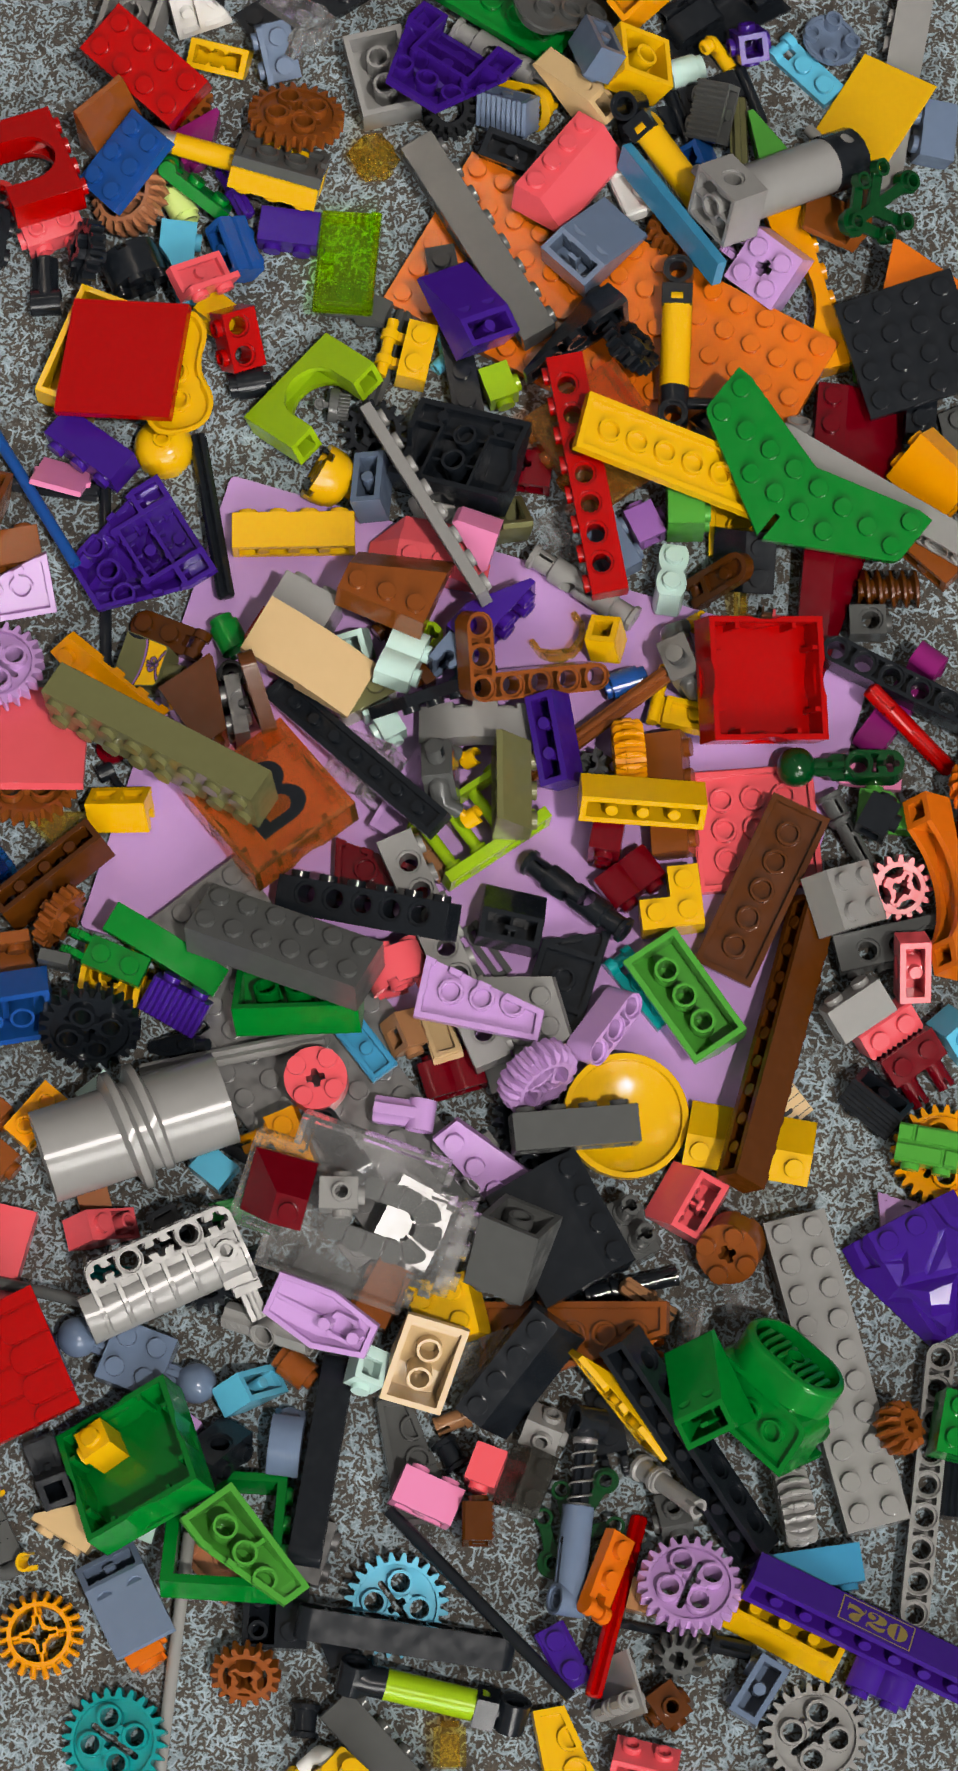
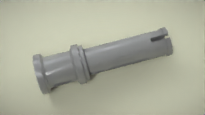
M641 1454L632 1461L629 1469L631 1478L637 1482L645 1483L648 1491L667 1497L692 1518H699L703 1515L695 1509L696 1506L706 1511V1501L673 1479L668 1468L657 1466L655 1460L650 1455Z

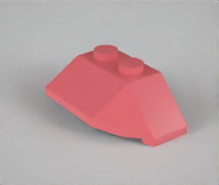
M411 516L403 517L371 541L368 553L453 562L429 521ZM461 541L459 545L461 546L462 550L465 551L467 547L464 544V542ZM490 564L488 569L484 571V574L486 575L487 579L489 575ZM455 565L444 588L473 593ZM478 565L474 566L477 574H481L482 572Z

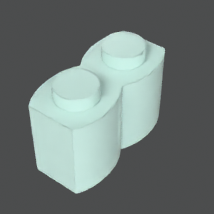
M664 543L660 549L652 599L653 611L657 615L677 617L682 609L687 585L686 571L689 562V552L686 546Z
M392 629L374 668L372 682L405 695L408 694L411 686L417 688L423 672L420 670L422 663L428 664V655L434 648L429 646L431 636L423 633L419 640Z

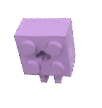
M759 226L756 237L740 242L743 244V247L739 252L732 246L725 248L720 246L719 250L733 260L724 277L769 310L774 308L778 311L783 310L815 261L766 226ZM768 263H771L769 266L772 269L770 274L766 271Z

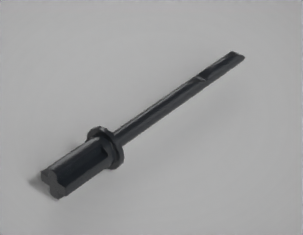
M623 1618L620 1626L623 1629L659 1637L663 1632L670 1634V1632L666 1631L667 1628ZM715 1630L712 1638L701 1636L700 1643L707 1644V1647L710 1648L709 1656L720 1654L750 1661L753 1647L752 1642L721 1636Z

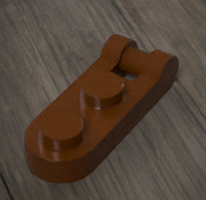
M744 552L729 553L688 578L686 591L691 593L693 600L690 603L692 608L697 610L708 608L712 602L747 582L752 577L754 571V563L751 556Z
M148 610L137 613L130 624L133 633L170 647L178 657L193 663L203 657L201 652L204 646L209 645L212 639V635L203 629L191 627ZM192 639L193 642H192L191 646H190V647H186L187 644H188V642H189V640Z

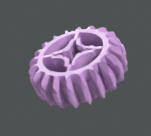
M545 1037L540 1042L535 1040L531 1046H524L519 1054H515V1057L506 1063L507 1067L501 1070V1077L496 1082L498 1084L496 1090L500 1094L499 1096L503 1103L513 1112H516V1108L534 1106L535 1110L541 1111L543 1106L551 1105L555 1098H559V1095L568 1089L567 1085L573 1082V1075L578 1070L576 1067L578 1061L568 1045L564 1044L561 1040H557L555 1037L550 1039Z

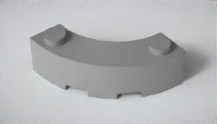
M472 701L471 706L463 704L454 705L453 702H446L429 708L424 706L419 711V744L427 742L429 739L441 738L451 740L453 745L456 746L493 745L496 729H503L530 740L531 752H534L525 703H516V706H498V701Z

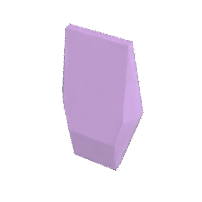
M280 1271L262 1313L309 1348L361 1359L367 1356L380 1326L378 1322L338 1291L285 1271Z

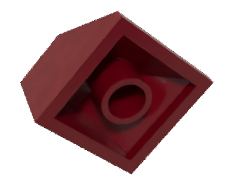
M256 1146L240 1209L268 1223L300 1231L319 1162Z

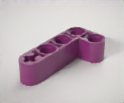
M923 640L910 657L906 668L935 682L937 677H941L944 673L949 658ZM914 689L911 691L912 696L916 699H924L926 697L922 690ZM900 706L910 717L914 713L913 711ZM875 708L851 743L860 750H886L897 736L898 730Z

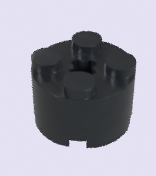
M151 237L132 238L125 241L126 247L117 250L116 246L108 250L106 262L102 263L101 267L114 296L125 300L140 296L141 300H146L157 294L156 289L169 280L165 272L168 268L158 246Z

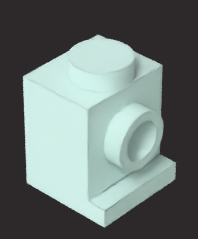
M388 697L373 706L390 701V698ZM368 708L362 711L365 725L372 723L368 728L376 742L381 740L388 750H393L404 743V739L407 738V728L398 712L372 720Z
M371 1345L364 1359L349 1356L343 1383L351 1386L350 1391L358 1396H368L383 1388L391 1353Z

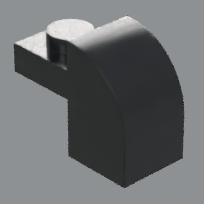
M51 1432L22 1443L45 1511L48 1512L76 1501L71 1480L66 1473L53 1433Z

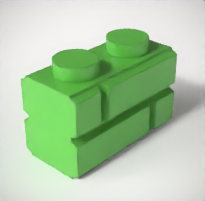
M901 1122L894 1162L900 1164V1169L905 1171L918 1172L920 1167L931 1169V1174L934 1176L950 1178L951 1173L958 1174V1132Z

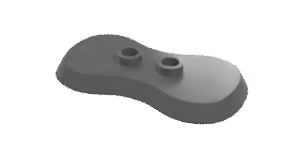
M513 0L514 8L520 21L529 30L541 35H554L565 31L575 32L586 14L611 23L613 28L621 21L606 0Z

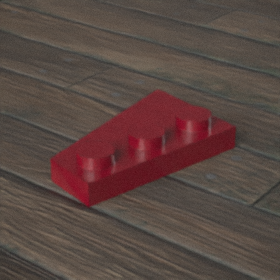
M336 837L335 876L338 877L337 883L347 884L348 879L366 881V888L375 889L376 884L394 886L380 854L375 853L371 849L347 843L346 840ZM403 862L401 868L404 871L410 872L415 870L417 866ZM419 887L416 889L417 891H423L422 898L428 897V888ZM341 892L337 895L336 901H343ZM368 897L365 902H371L370 898Z

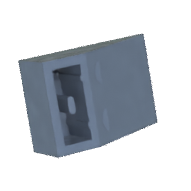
M603 197L561 226L541 246V257L545 264L585 298L586 293L593 287L600 285L648 235L607 198Z
M134 1541L108 1556L105 1554L75 1570L82 1589L117 1661L176 1631L149 1569Z

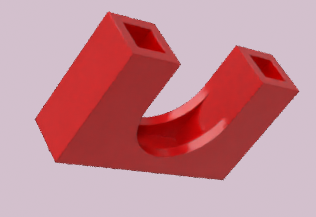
M48 106L0 120V165L30 157L45 159L53 164L45 174L38 178L5 187L9 209L18 229L87 208L85 195H89V189L84 177L79 178L80 169L76 157L70 158L71 148L66 136L61 138L60 134L63 132L57 116L52 117Z

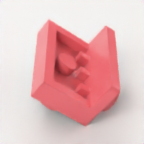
M219 250L172 265L165 271L180 303L190 300L193 303H198L208 298L211 293L217 292L218 295L227 293L234 288L233 284L241 277L238 270L230 273Z

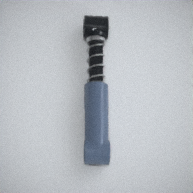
M573 1404L566 1416V1430L574 1438L575 1452L571 1454L574 1458V1464L570 1468L572 1482L568 1484L571 1488L570 1497L566 1499L568 1501L566 1504H562L554 1583L549 1587L546 1596L547 1611L551 1615L577 1619L585 1617V1615L577 1610V1602L587 1578L594 1507H590L591 1504H588L589 1496L593 1495L590 1493V1483L594 1481L591 1478L592 1467L596 1466L593 1463L594 1452L597 1451L596 1445H598V1440H602L606 1436L610 1425L609 1413L604 1408Z

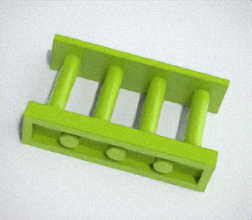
M490 763L485 767L482 775L460 789V803L462 804L471 799L474 805H477L482 810L483 817L492 827L491 805L480 792L491 785ZM545 806L537 811V830H532L530 838L550 824L552 814ZM451 816L450 823L471 849L470 856L461 861L460 859H455L437 834L430 840L421 833L446 866L442 884L448 892L527 841L494 839L486 845L485 842L481 843L471 829L465 828L460 817L455 818ZM410 822L407 824L406 829L411 828L413 834L420 832Z

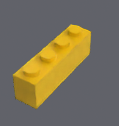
M335 507L330 511L303 508L298 512H288L283 508H274L269 510V512H257L255 509L247 508L241 509L239 512H232L233 557L355 556V511H349L344 507Z
M581 773L577 793L578 821L696 830L704 829L708 807L705 782Z
M742 1584V1587H741V1589H740L741 1591H743L744 1586H745V1585H743V1584ZM743 1599L738 1601L737 1613L732 1612L731 1621L726 1622L723 1620V1628L827 1683L830 1682L845 1652V1649Z

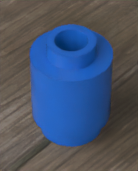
M634 665L609 673V682L603 688L608 700L613 698L615 701L648 677L644 667L636 668Z

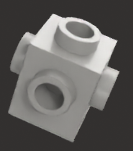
M335 1171L333 1176H319L320 1213H332V1218L350 1219L352 1214H359V1205H365V1185H359L358 1176H353V1173L350 1171ZM339 1193H347L343 1198L338 1197Z
M536 1401L529 1412L518 1443L534 1449L538 1453L554 1457L559 1446L565 1448L570 1436L566 1430L567 1414L557 1408L549 1407Z

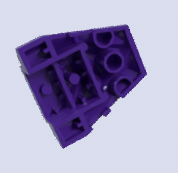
M423 0L408 15L404 32L401 35L397 52L394 55L385 83L436 114L506 82L521 67L523 60L500 46H497L485 58L444 33L448 15Z
M157 474L130 490L125 496L126 502L116 513L111 512L106 518L107 523L97 534L93 533L78 549L76 554L81 564L72 569L98 612L190 589L218 572Z
M953 1189L879 1227L842 1249L857 1279L868 1287L929 1347L958 1333V1196Z

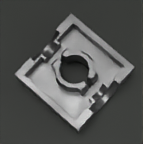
M239 673L223 675L225 686H220L219 690L224 714L230 713V715L225 716L229 742H236L238 752L253 749L249 729L253 721L248 696H243Z

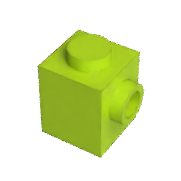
M507 360L478 369L479 383L490 411L498 409V411L502 412L513 408L515 402L519 401V391H522V385L518 374L511 373Z

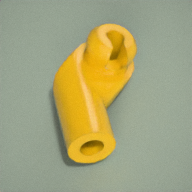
M708 35L699 42L701 53L704 55L711 54L723 72L736 68V63L728 55L727 50L716 36Z

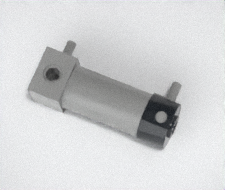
M811 124L804 129V134L810 141L742 164L731 153L702 164L694 165L691 173L695 176V181L687 212L722 248L756 237L761 219L828 195H835L852 189L851 178L853 174L866 171L870 175V153L859 133L851 128L843 127L822 135Z

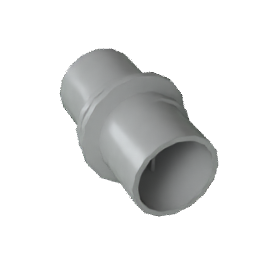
M211 1052L140 1076L131 1064L127 1063L119 1068V1083H115L107 1072H103L97 1076L95 1091L28 1112L36 1144L57 1203L135 1177H139L149 1190L156 1187V1170L165 1167L169 1170L175 1168L177 1163L241 1142L231 1101L218 1065Z

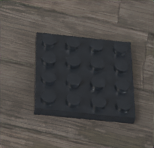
M950 268L833 306L871 422L958 394V290Z

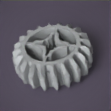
M805 1466L796 1468L781 1477H778L771 1471L773 1495L784 1541L790 1548L797 1546L800 1548L816 1543L819 1536L818 1522Z

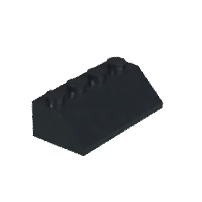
M533 1300L456 1398L455 1409L480 1428L507 1440L571 1358L568 1352L572 1348L577 1350L585 1338Z

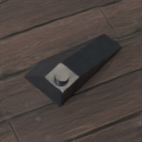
M610 283L602 287L598 285L590 289L586 293L585 298L581 300L523 370L524 381L527 386L542 377L541 368L546 367L547 357L579 352L602 339L604 333L601 329L614 316L617 319L622 317L627 322L629 320L627 298Z

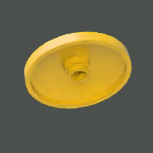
M633 1053L611 1054L599 1066L587 1065L575 1077L566 1092L563 1104H566V1109L579 1108V1103L596 1101L598 1106L610 1105V1101L616 1099H628L629 1104L638 1103L642 1141L637 1146L577 1150L576 1152L582 1163L598 1174L618 1180L644 1178L666 1166L682 1147L689 1124L687 1100L676 1078L668 1069L655 1060Z

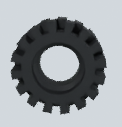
M471 97L456 104L461 114L457 120L451 122L443 121L438 116V113L434 114L422 106L424 125L426 124V130H431L436 138L442 136L444 141H448L449 137H453V141L458 140L460 135L465 137L467 131H471L473 123H475L476 104H474V98Z

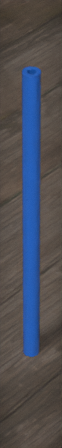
M0 430V454L70 568L78 567L81 564L79 557L36 487L29 484L30 478Z

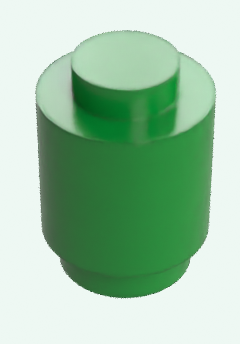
M230 612L223 613L210 621V633L222 657L237 660V653L242 652L240 647L245 641V632L236 617H233Z

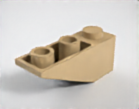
M549 47L532 64L572 118L578 111L604 125H607L614 118L610 110L612 93L604 88L602 82H591L584 78L580 67L554 48Z

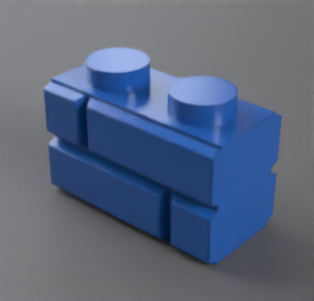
M245 215L233 217L219 216L205 229L212 252L220 251L230 273L239 271L241 277L235 283L253 281L265 270L264 258L258 252L254 241V231L249 227Z

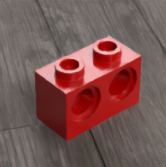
M241 303L209 312L211 318L209 329L211 335L215 338L217 347L215 357L217 364L223 372L236 374L266 365L254 305ZM234 318L235 327L230 331L229 323ZM240 347L241 357L237 361L235 353L236 350Z

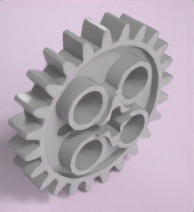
M806 1683L804 1693H801L799 1688L794 1686V1697L792 1698L788 1694L782 1693L781 1697L784 1704L781 1705L776 1702L772 1704L777 1714H766L765 1716L768 1721L772 1722V1726L762 1728L763 1732L770 1734V1738L762 1741V1745L772 1747V1750L765 1757H775L777 1760L772 1769L776 1770L782 1767L784 1771H846L848 1768L857 1771L859 1768L853 1762L854 1758L860 1760L865 1758L858 1751V1747L868 1745V1742L860 1739V1735L868 1732V1728L858 1727V1723L865 1717L864 1715L854 1716L853 1714L858 1704L854 1703L847 1706L845 1704L848 1698L847 1693L840 1698L835 1697L837 1687L835 1686L829 1693H825L823 1683L819 1684L817 1691H813L811 1684ZM821 1705L825 1708L827 1716L823 1722H815L810 1718L809 1709L811 1706ZM833 1718L838 1719L839 1722L820 1737L822 1744L819 1745L817 1742H812L797 1755L791 1754L795 1747L810 1736L808 1729L811 1728L815 1732ZM793 1724L799 1728L801 1736L798 1741L789 1742L785 1739L783 1729L786 1725ZM839 1731L845 1735L846 1745L844 1748L836 1749L831 1746L829 1736L832 1732ZM814 1751L819 1754L821 1763L818 1768L810 1769L804 1764L803 1756L806 1752Z

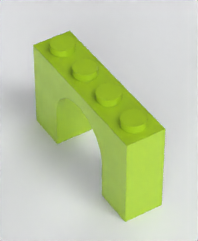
M325 333L250 409L244 418L256 436L302 465L322 443L312 426L295 416V410L301 399L316 388L338 386L364 401L384 380L374 362L328 333Z

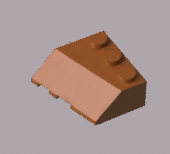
M358 552L349 562L337 587L334 605L420 640L455 563L452 561Z

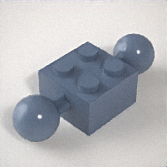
M84 1317L69 1318L58 1330V1344L65 1354L74 1358L85 1357L90 1353L101 1356L94 1374L96 1381L128 1394L161 1374L182 1388L185 1400L192 1404H201L208 1401L213 1396L212 1389L217 1386L216 1375L209 1366L203 1363H191L185 1367L173 1364L180 1347L178 1339L142 1325L97 1345Z

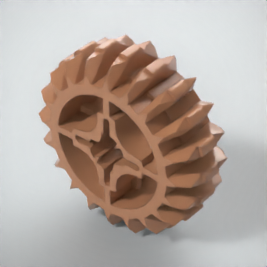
M157 168L120 216L97 197L91 201L93 207H95L93 214L99 221H102L101 225L105 226V229L113 235L128 238L129 236L138 237L140 231L148 233V226H157L156 218L164 216L161 211L162 207L169 205L167 200L164 199L170 194L165 187L168 182L161 177Z

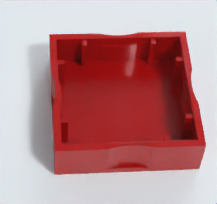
M706 616L694 621L700 745L814 744L829 740L827 695L823 682V666L825 661L823 616H780L771 619H761L752 616Z

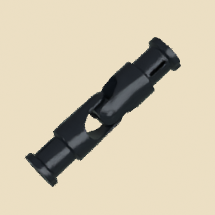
M535 850L528 854L519 870L522 875L528 874L538 881L543 890L560 901H564L569 908L596 928L602 927L614 936L613 939L617 943L626 938L634 925V919L624 917L613 909V904L584 884L575 881L560 866H553L540 857L539 851ZM586 897H589L593 903L584 906V900Z

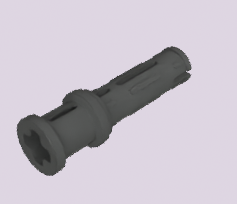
M841 788L816 800L817 805H821L827 817L830 818L829 827L837 830L853 862L868 859L871 870L875 873L877 871L873 865L875 861L860 833L854 831L855 824L853 819H855V814L853 811L848 810L840 795L842 793Z

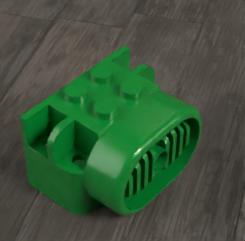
M761 1317L754 1319L747 1325L737 1342L723 1348L756 1416V1419L729 1432L772 1472L781 1477L821 1456L822 1452L816 1446L825 1441L830 1435L828 1414L844 1390V1379L834 1362L797 1329L774 1318Z

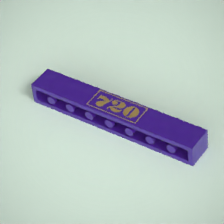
M761 1552L749 1572L741 1599L958 1704V1647Z

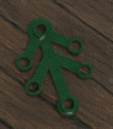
M885 158L872 160L870 163L871 175L866 171L853 174L851 178L852 193L850 206L839 215L837 223L840 232L845 236L855 238L865 234L876 239L880 245L892 244L893 240L896 239L894 228L892 226L879 228L867 222V220L873 216L895 226L900 232L911 230L914 226V218L909 212L898 214L884 207L900 195L914 193L920 186V178L912 170L899 171L893 176V185L880 194L882 177L889 174L890 165ZM868 189L866 205L861 208L863 190Z
M611 1468L599 1469L593 1477L595 1487L591 1491L593 1495L589 1496L588 1504H591L590 1507H594V1511L604 1495L614 1492L619 1485V1476ZM604 1474L612 1478V1484L609 1487H603L600 1484V1477ZM562 1480L555 1482L551 1488L553 1497L557 1499L560 1518L562 1504L568 1502L566 1499L570 1496L571 1492L568 1483ZM559 1484H564L567 1487V1494L563 1497L558 1496L555 1492V1488ZM540 1508L534 1514V1522L539 1526L544 1550L538 1556L537 1567L544 1577L554 1579L555 1569H550L547 1565L548 1558L552 1556L557 1558L558 1544L556 1546L551 1527L554 1517L548 1508ZM542 1511L547 1512L550 1516V1520L546 1524H541L538 1521V1514ZM613 1516L605 1522L593 1524L591 1538L602 1536L605 1529L609 1528L612 1520H619L621 1522L622 1528L619 1532L623 1533L625 1530L624 1520L621 1517ZM599 1543L590 1547L589 1562H593L592 1550L595 1547H599Z

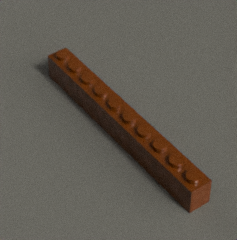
M805 893L793 897L786 913L716 1178L743 1194L764 1190L769 1179V1170L773 1155L776 1152L780 1128L784 1122V1113L788 1098L791 1095L795 1071L799 1065V1056L806 1038L810 1014L814 1008L815 995L821 981L824 961L828 955L831 936L819 939Z

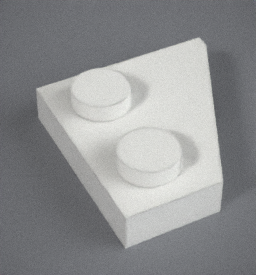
M168 0L179 41L233 23L229 12L216 0Z

